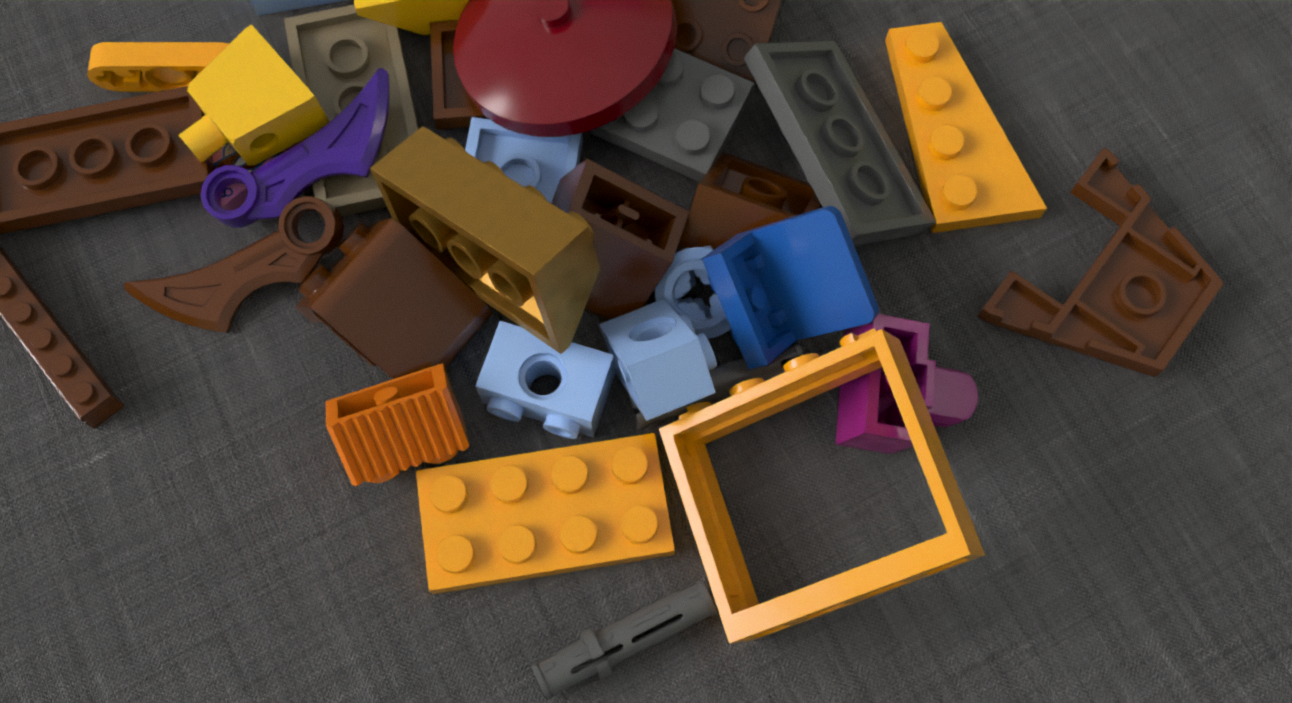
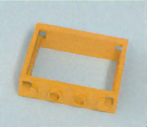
M873 328L858 336L850 333L839 341L841 347L820 357L818 353L796 357L784 364V373L766 381L763 378H754L736 384L729 390L731 397L713 405L710 402L690 405L686 407L688 412L679 415V420L659 428L729 644L762 638L985 556L901 341L883 329L876 331ZM883 367L947 533L759 604L705 444Z

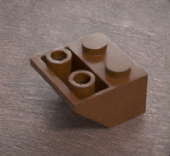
M589 159L583 161L560 179L551 204L566 213L569 211L578 213L588 222L595 235L593 244L599 261L600 271L584 311L609 321L642 308L673 262L689 211Z

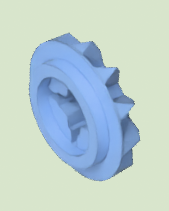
M710 245L693 248L686 247L675 253L672 264L656 286V302L665 299L678 315L686 313L696 335L704 333L707 339L720 336L729 331L731 327L716 293L709 298L710 308L708 305L705 306L701 298L692 299L689 297L682 300V297L696 285L695 275L700 277L704 285L710 284L702 258L712 252L713 249Z

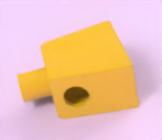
M251 24L189 83L187 91L205 116L180 133L179 137L201 163L229 143L245 163L251 166L257 165L313 135L330 121L315 95Z

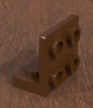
M672 0L677 23L674 48L751 82H756L743 58L754 44L770 43L782 0Z

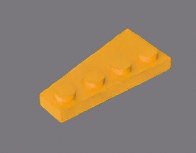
M942 22L889 29L885 42L923 199L936 220V223L930 227L931 232L937 233L1041 218L1047 209L1046 205Z

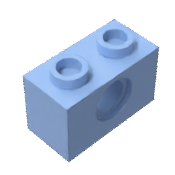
M665 299L599 324L608 352L614 355L616 375L646 421L716 393L709 370L716 368L717 362L707 337L704 333L696 335L686 313L678 315Z
M499 321L475 387L482 403L487 404L486 410L497 417L514 422H519L522 416L544 422L543 428L568 439H577L579 433L594 437L615 376L614 355L571 342L569 348L560 354L524 328ZM543 375H552L561 381L559 387L548 395L535 394L530 390V386L535 379Z

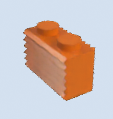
M443 363L326 401V427L351 484L354 486H359L364 481L372 483L386 482L398 475L401 470L406 471L410 466L418 467L422 462L431 464L446 462L453 458L459 450L465 451L469 447L465 421Z

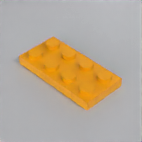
M655 433L416 470L428 589L432 594L675 554Z

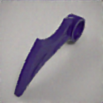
M379 68L355 99L327 125L251 173L238 165H225L215 169L206 177L201 188V200L204 208L222 224L231 228H243L253 224L256 220L279 218L288 203L296 199L306 188L320 179L345 174L367 178L371 171L370 167L374 165L387 124L390 99L388 72L383 68ZM235 183L245 184L248 193L244 204L234 210L223 209L221 205L223 191Z

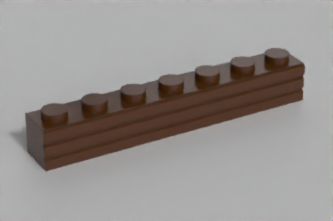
M0 246L1 317L79 420L95 429L125 405L116 397Z

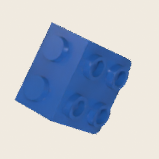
M826 206L738 233L702 258L708 273L710 286L718 296L730 324L733 340L740 348L748 369L769 365L797 340L869 324L879 314L877 301L843 216L834 206Z

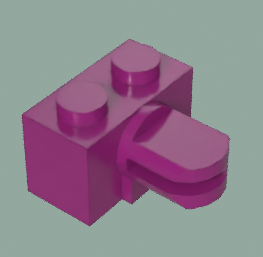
M878 314L869 324L844 330V336L850 333L858 336L873 328L876 331L883 329L900 339L934 426L947 428L969 419L976 410L978 392L973 378L960 370L936 366L935 360L928 359L930 323ZM883 367L840 385L835 445L887 454L913 446Z

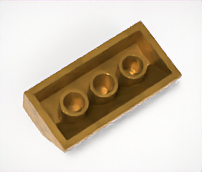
M424 126L370 167L392 218L416 237L481 300L560 354L570 347L600 271L599 261L593 244L595 235L591 226L582 216L573 211L564 212L548 202L543 194L533 186H521L508 178L493 162L486 161L483 163L468 154L453 138L448 137L444 139Z

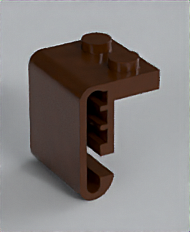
M392 218L372 223L368 228L362 222L355 226L338 245L337 248L344 254L329 270L325 266L320 265L301 284L298 291L304 297L295 306L312 323H323L370 366L375 367L377 365L391 379L441 363L444 364L446 369L493 315L492 310L404 226Z

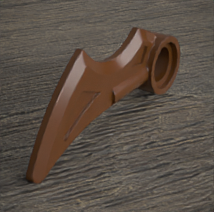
M309 196L293 199L284 207L279 217V230L203 268L168 277L125 282L124 288L126 292L146 306L171 319L202 329L229 333L237 310L253 292L275 283H303L309 277L322 256L329 254L340 243L344 231L342 216L335 206L324 200ZM318 211L324 217L326 224L325 232L316 242L306 243L299 236L298 222L306 212Z

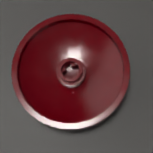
M469 0L459 18L455 31L453 48L455 67L473 103L494 123L513 132L529 136L562 137L575 135L601 127L619 118L642 101L654 88L665 72L673 54L677 34L676 15L672 0Z

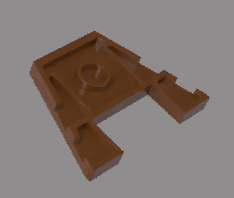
M1103 147L1070 193L1118 224L1119 228L1064 304L1059 303L1011 270L977 317L984 322L1156 377L1164 371L1224 282L1176 226L1169 229L1148 205L1151 197L1139 183L1134 186L1129 183L1116 167L1120 161L1111 151Z

